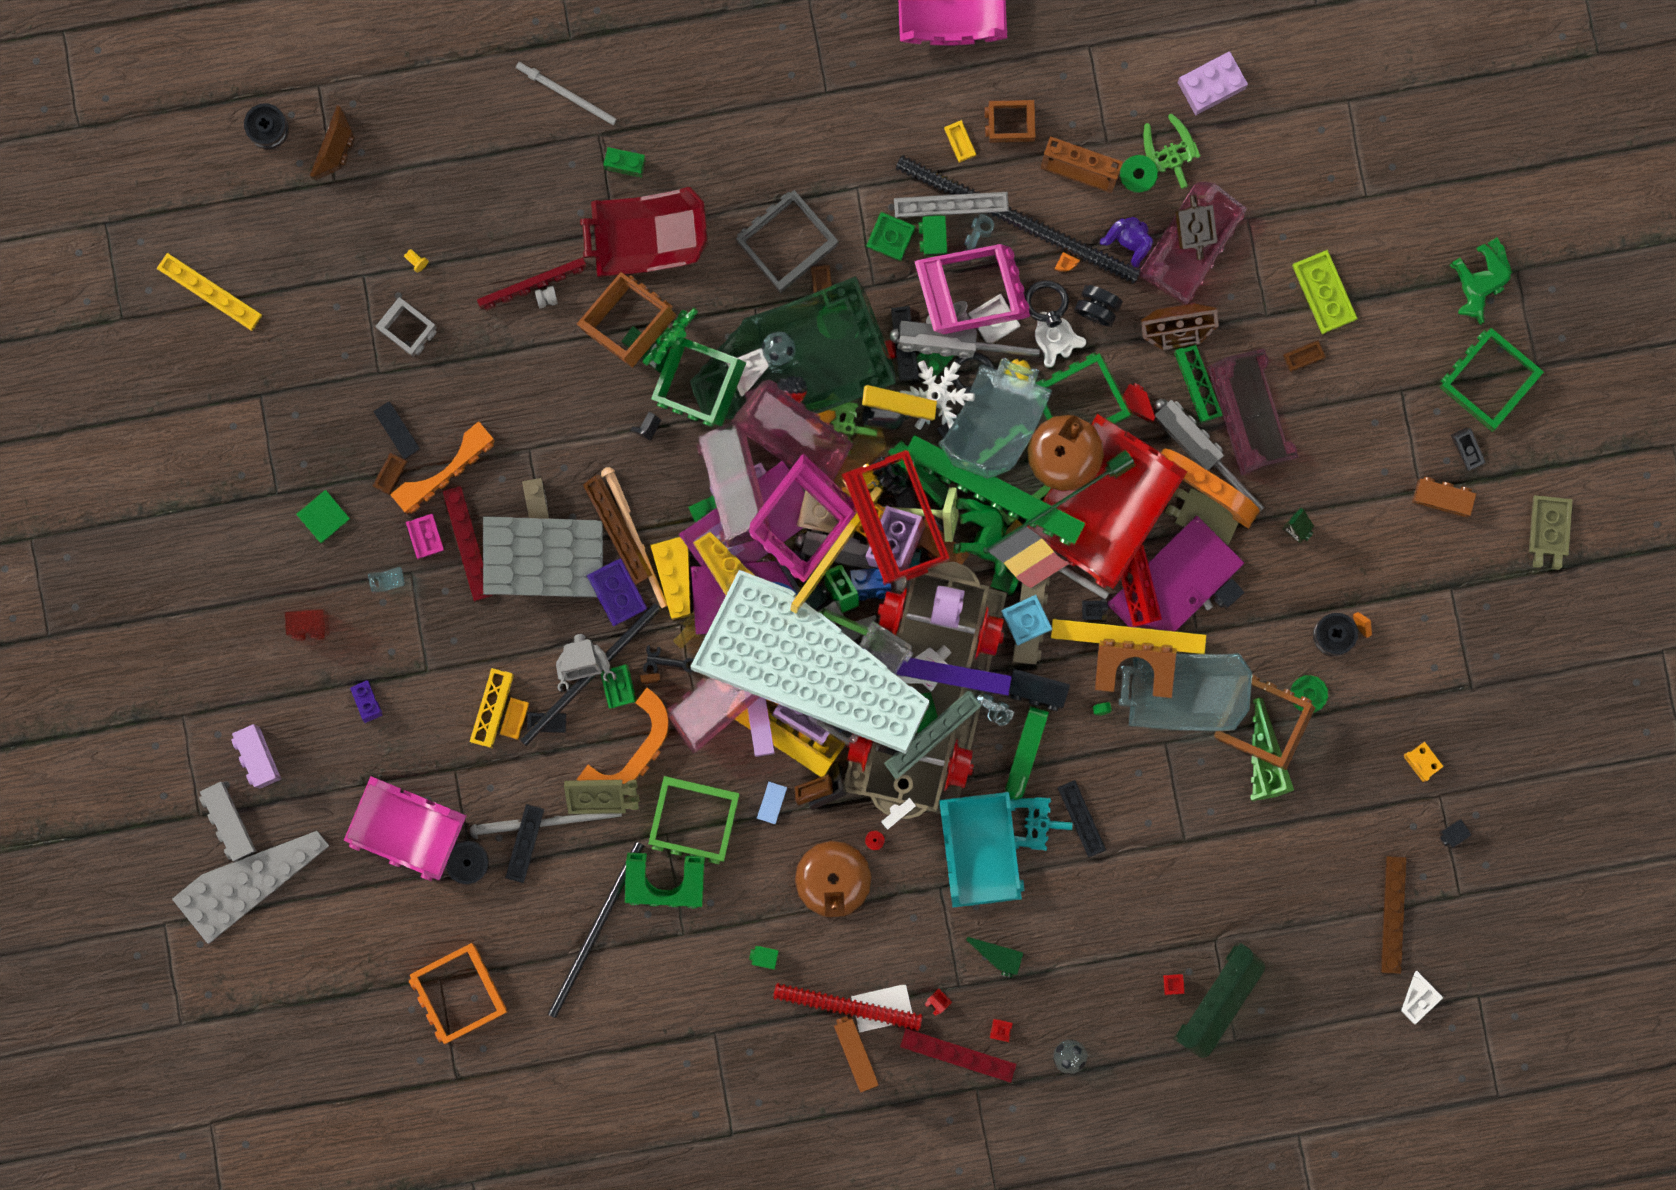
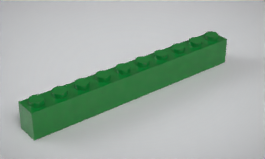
M915 435L907 448L914 467L918 464L924 467V472L932 476L936 473L941 476V481L947 484L951 482L957 484V489L965 493L968 491L974 493V497L982 502L985 499L992 502V507L1000 511L1002 508L1009 511L1008 515L1017 520L1021 517L1028 522L1051 507V505ZM1055 508L1028 526L1032 528L1038 526L1043 529L1042 533L1050 537L1056 535L1060 538L1059 541L1070 546V544H1076L1085 523Z

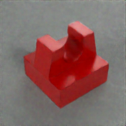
M1183 974L1163 975L1164 995L1185 994Z
M938 988L927 999L925 1006L928 1007L932 1004L936 1008L933 1012L936 1016L939 1013L941 1014L952 1001Z
M993 1019L990 1038L1009 1042L1013 1023Z

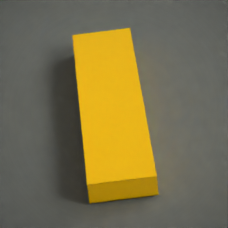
M866 385L864 386L862 405L933 421L935 420L937 401Z

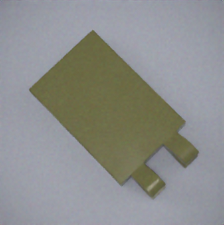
M1177 488L1173 496L1183 500L1184 504L1181 510L1169 505L1165 513L1177 518L1175 524L1183 528L1196 515L1199 516L1228 546L1239 523L1233 519L1232 513L1201 492L1191 488L1189 493Z
M1533 496L1529 553H1534L1533 567L1541 568L1543 566V554L1554 555L1552 569L1560 570L1562 568L1563 556L1567 557L1569 555L1573 499Z
M622 780L565 781L564 790L568 814L626 813V809L637 810L639 809L638 802H640L639 795L636 792L638 787L637 781L630 780L623 784Z

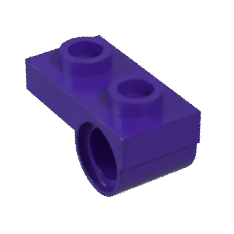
M368 680L350 688L364 723L383 716Z

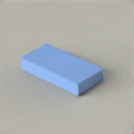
M768 782L757 819L776 824L787 787Z

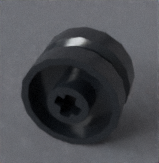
M269 103L253 106L245 116V132L257 147L264 150L275 149L286 141L289 134V124L286 117L276 106Z
M1085 285L1081 293L1085 300H1078L1074 311L1092 322L1112 327L1116 319L1113 312L1119 311L1123 303L1122 299L1102 288Z
M1331 613L1324 616L1316 623L1313 630V641L1316 648L1328 656H1340L1347 653L1355 646L1358 639V629L1355 622L1343 613ZM1337 632L1338 637H1333L1332 634Z
M466 840L454 845L447 861V872L458 883H476L484 876L488 869V854L483 846L475 841ZM465 859L471 861V864L465 866L463 863Z

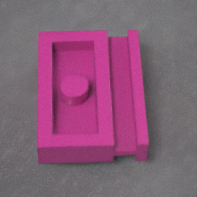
M433 514L406 522L417 559L444 551Z

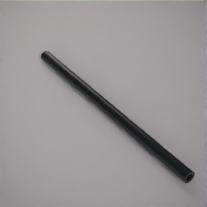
M654 603L605 653L609 662L661 611L657 604ZM596 675L580 678L519 740L527 746Z
M636 841L630 853H641L644 845ZM626 861L548 1012V1015L554 1018L557 1017L625 884Z

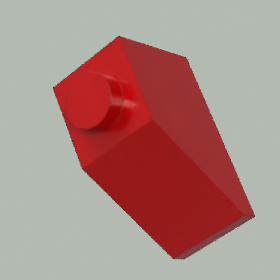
M1136 383L1133 385L1129 384L1123 397L1131 413L1153 423L1155 415L1147 392L1143 391L1144 388Z

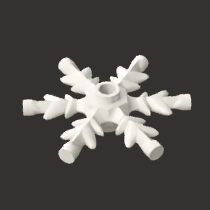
M924 360L919 362L918 366L922 373H918V376L926 380L922 383L929 386L928 390L924 392L919 387L918 391L910 386L911 391L901 390L900 393L937 401L936 407L940 409L939 416L942 415V425L947 422L950 431L957 429L953 421L957 416L949 412L952 408L946 407V402L951 400L954 404L957 401L961 405H965L964 400L974 401L975 398L974 393L965 394V388L957 393L956 389L952 393L947 391V386L953 385L950 381L959 377L955 373L961 365L954 362L950 370L945 367L944 377L941 376L942 382L936 384L934 382L936 375L932 377L933 367H930L928 370ZM936 392L938 393V398H937V399H935V393H936ZM919 418L914 426L921 430L925 421L927 424H930V420Z

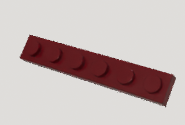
M582 257L476 300L481 310H490L499 302H510L514 296L519 294L520 296H525L531 293V290L534 288L542 289L547 287L549 282L554 280L560 282L566 279V276L569 274H580L584 272V268H587Z
M459 486L445 490L443 495L473 600L475 602L492 597L493 595L483 594V560L462 487Z
M905 1029L900 1045L901 1048L1010 1083L1017 1065L909 1029Z

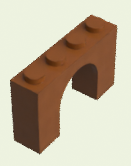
M1114 639L1100 640L1095 690L1114 692L1116 672L1119 664L1127 658L1139 657L1149 662L1154 670L1153 696L1172 698L1177 648H1173L1171 645L1158 647L1152 643H1142V645H1139L1133 641H1123V643L1115 642Z

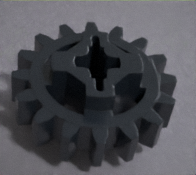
M881 456L873 464L883 461L885 458ZM891 464L873 472L877 476L876 479L880 481L879 484L882 487H887V490H891L893 494L897 493L899 495L908 488L909 482L906 481L907 477L903 474L904 471L901 470L899 464Z

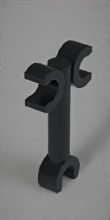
M650 645L646 647L648 656L647 663L643 666L644 672L647 671L648 666L652 665L654 667L653 673L656 674L658 671L656 664L683 668L687 673L693 672V670L686 667L688 662L694 661L693 658H687L683 661L658 657L661 653L660 647H657L656 653L650 652Z

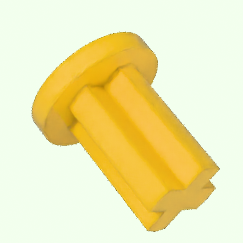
M411 249L404 255L415 266L414 271L417 273L422 271L428 264L427 258L419 257Z

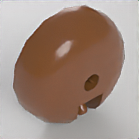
M1075 415L1054 416L1043 422L1032 434L1028 446L1029 465L1035 477L1045 486L1062 492L1078 490L1092 481L1099 472L1104 457L1103 442L1096 428Z
M832 840L816 844L804 853L797 865L795 884L800 899L808 909L823 917L846 916L859 908L870 892L872 880L869 864L862 853L848 843Z

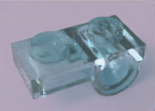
M980 213L978 218H974L971 228H974L972 235H967L964 243L967 246L966 251L976 248L980 236L988 237L993 233L994 222L987 215ZM988 223L991 228L988 231H983L980 225Z
M975 694L974 696L981 706L989 709L987 712L989 721L1004 726L1012 719L1015 712L1009 710V705L1001 701L997 704L993 702V697L983 694V696ZM1001 711V717L997 720V714Z

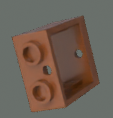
M1034 100L988 102V107H985V118H988L989 126H985V137H989V143L1035 141ZM994 108H1026L1027 133L994 134Z

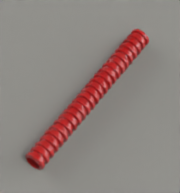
M777 983L775 986L774 1000L778 998L780 1001L786 1000L787 1003L792 1001V1004L796 1002L797 1005H800L801 1003L805 1007L806 1005H809L810 1008L814 1006L815 1009L819 1007L821 1010L827 1009L828 1012L833 1010V1013L837 1011L839 1014H851V1017L856 1015L857 1018H869V1021L874 1019V1022L879 1020L880 1023L886 1022L888 1025L892 1023V1026L897 1024L898 1027H910L911 1030L915 1028L916 1031H919L923 1016L922 1014L916 1015L915 1012L910 1014V1011L906 1013L904 1010L898 1011L897 1008L892 1010V1007L888 1009L886 1006H874V1003L869 1005V1002L865 1004L863 1001L857 1002L855 999L851 1001V998L846 1000L845 997H833V994L828 996L827 993H824L823 995L821 992L815 993L814 990L810 992L809 989L805 991L803 990L804 988L798 989L796 986L795 988H792L791 985L787 987L786 984L782 986L780 983Z

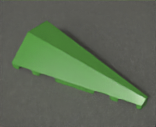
M1262 698L1254 699L1255 716H1253V722L1255 723L1254 734H1252V745L1281 758L1282 753ZM1252 756V801L1278 797L1294 791L1287 770Z

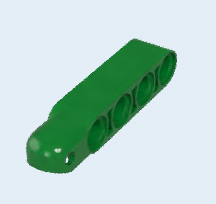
M1032 706L1029 708L1005 787V792H1009L1010 799L1018 800L1025 792L1048 717V711Z

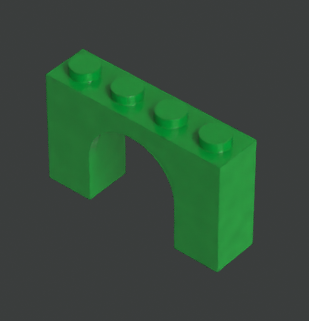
M627 853L625 903L631 905L649 904L654 907L668 905L673 908L687 906L692 909L702 907L705 857L685 856L684 879L682 883L674 889L661 890L654 887L647 878V854Z

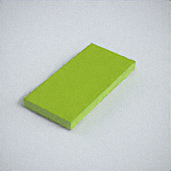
M1328 250L1292 264L1321 334H1325L1358 319Z

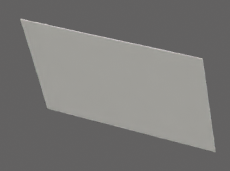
M906 985L851 996L852 1001L855 999L857 1002L863 1001L865 1004L869 1002V1005L874 1003V1006H886L888 1009L892 1007V1010L897 1008L898 1011L904 1010L906 1013L910 1011V1014H913ZM856 1016L859 1033L892 1025V1023L888 1025L886 1022L880 1023L879 1020L874 1022V1019L869 1021V1018L862 1019L863 1017L857 1018Z

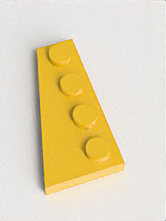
M711 532L693 542L725 595H727L739 570L754 575Z

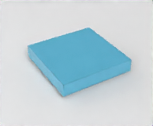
M1037 595L1001 611L1017 646L1052 630Z

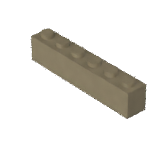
M1050 576L1032 588L1022 583L1019 602L1037 595L1042 608L1043 604L1047 605L1048 593L1044 592L1045 585L1049 586ZM1043 634L1019 646L1015 642L1013 663L1036 666V663L1041 660V650H1038V645L1043 641Z

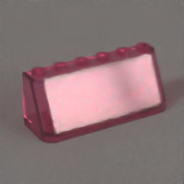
M1200 181L1196 183L1179 208V210H1184L1191 207L1189 195L1197 194L1198 206L1213 205L1217 243L1209 244L1203 248L1205 259L1196 260V249L1194 248L1180 249L1175 215L1140 272V277L1184 304H1188L1194 298L1196 289L1204 282L1205 275L1214 266L1215 259L1224 250L1225 243L1234 234L1235 227L1242 221L1247 210L1245 206L1217 184Z
M770 380L763 381L734 416L731 422L732 425L791 468L805 454L834 482L853 443L848 440L845 434L834 430L833 425L823 422L818 414L807 410L803 403L792 399L791 394L777 388L776 383Z
M711 677L708 680L703 678L696 684L697 689L693 693L689 690L681 697L683 701L679 705L675 702L667 709L670 712L667 716L688 748L693 753H696L754 703L759 696Z

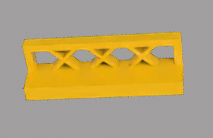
M491 668L470 739L471 743L493 748L513 681V673ZM494 674L504 676L502 684L498 687H495L493 683ZM495 691L498 697L496 703L490 706L487 697ZM490 710L492 713L489 723L484 724L482 714ZM484 728L487 732L485 741L475 740L477 732Z

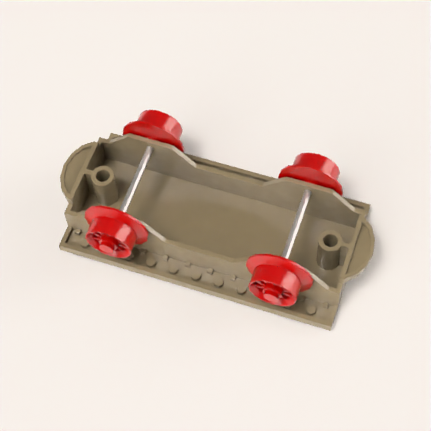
M949 561L928 569L929 573L909 581L903 578L891 583V592H886L884 604L880 603L877 614L881 615L878 629H880V633L887 637V641L882 649L883 653L915 658L929 647L937 652L945 645L952 652L944 660L948 665L989 672L992 656L996 655L998 643L1002 644L1005 632H1001L1004 618H1001V611L1004 609L1007 593L989 589V586L980 585L975 573L968 567ZM938 586L965 591L958 628L930 623ZM907 683L909 687H913L920 694L930 692L922 683ZM937 683L931 694L937 715L939 716L967 691H971L981 705L984 691ZM980 708L898 779L893 777L884 764L892 755L879 752L880 743L854 733L853 736L849 735L846 747H850L847 758L849 764L844 781L846 792L871 798L874 805L888 816L891 814L890 808L894 804L901 806L909 798L916 806L901 819L918 817L925 811L941 814L939 800L960 798L961 789L965 788L967 776L972 775L974 764H971L973 754L971 746ZM900 780L907 781L908 788L901 790L898 787V782Z

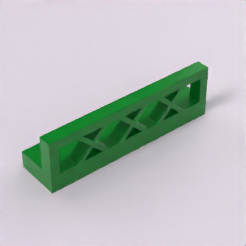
M1193 345L1185 349L1175 350L1176 360L1200 423L1202 424L1223 416L1197 346ZM1192 350L1196 356L1193 364L1188 362L1185 353ZM1193 368L1202 372L1203 376L1200 382L1195 380L1192 373ZM1200 385L1208 389L1209 395L1207 399L1201 397L1199 392ZM1207 403L1215 407L1217 414L1208 415L1206 410Z
M901 441L888 451V456L905 451L908 447ZM902 460L896 462V464H899L901 469L909 476L904 461ZM917 464L915 470L924 493L942 509L945 505L949 489L934 474L932 476L924 472V467Z

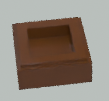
M660 673L640 675L642 684L661 681Z

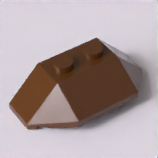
M338 105L310 173V177L315 181L340 170L341 166L347 162L348 155L346 153L348 148H352L355 141L346 116Z
M1193 303L1157 309L1141 320L1143 339L1162 350L1201 344L1219 327L1217 308Z

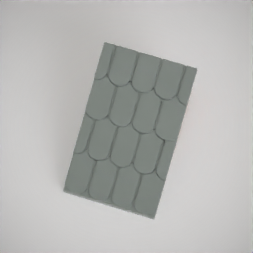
M483 517V594L597 597L587 575L603 567L602 521Z

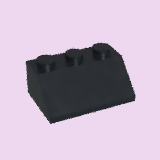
M797 550L793 551L801 560L808 561L802 551L800 553ZM777 561L791 587L798 594L813 572L806 581L802 582L799 578H795L786 566H782ZM817 584L804 602L814 610L828 600L825 596L828 592L823 584Z
M1014 669L1008 695H1010V699L1021 701V698L1029 700L1028 704L1039 706L1041 703L1047 705V709L1058 712V709H1063L1070 684Z

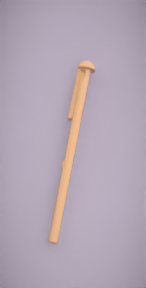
M606 467L602 470L601 477H606L621 515L652 573V576L648 579L661 608L668 606L646 555L644 544L641 543L629 513L631 510L617 480L615 470L611 467Z

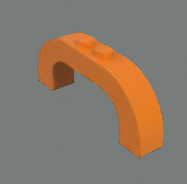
M1169 449L1162 450L1161 453L1167 459L1174 461L1188 471L1183 478L1184 482L1225 507L1232 513L1234 520L1248 529L1250 528L1260 510L1248 497L1187 457Z
M646 688L635 702L649 714L652 728L647 739L624 769L614 775H604L590 765H587L576 779L577 781L622 780L623 784L630 780H636L639 775H645L650 768L647 766L651 760L655 761L661 754L659 749L665 742L669 729L667 710L655 693Z

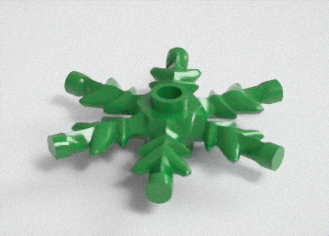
M693 308L689 313L681 310L672 327H667L656 339L657 346L642 362L646 366L653 360L656 364H660L669 347L675 349L682 342L683 338L686 337L685 327L695 317L698 310Z

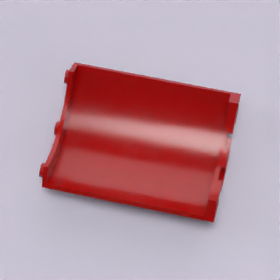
M1097 414L1091 424L1096 428L1103 442L1104 457L1100 470L1093 479L1106 472L1104 469L1106 467L1105 462L1124 450L1132 457L1135 467L1116 479L1108 475L1056 508L1085 523L1075 545L1070 544V546L1061 543L1059 537L1056 535L1050 537L1042 533L1043 529L1038 526L1036 528L1027 527L1040 536L1051 549L1066 558L1065 561L1070 565H1078L1096 578L1098 585L1103 588L1109 586L1114 589L1188 471L1174 461L1167 459L1165 455L1129 432L1126 433L1116 424ZM1051 488L1043 502L1053 506L1076 490L1062 492Z

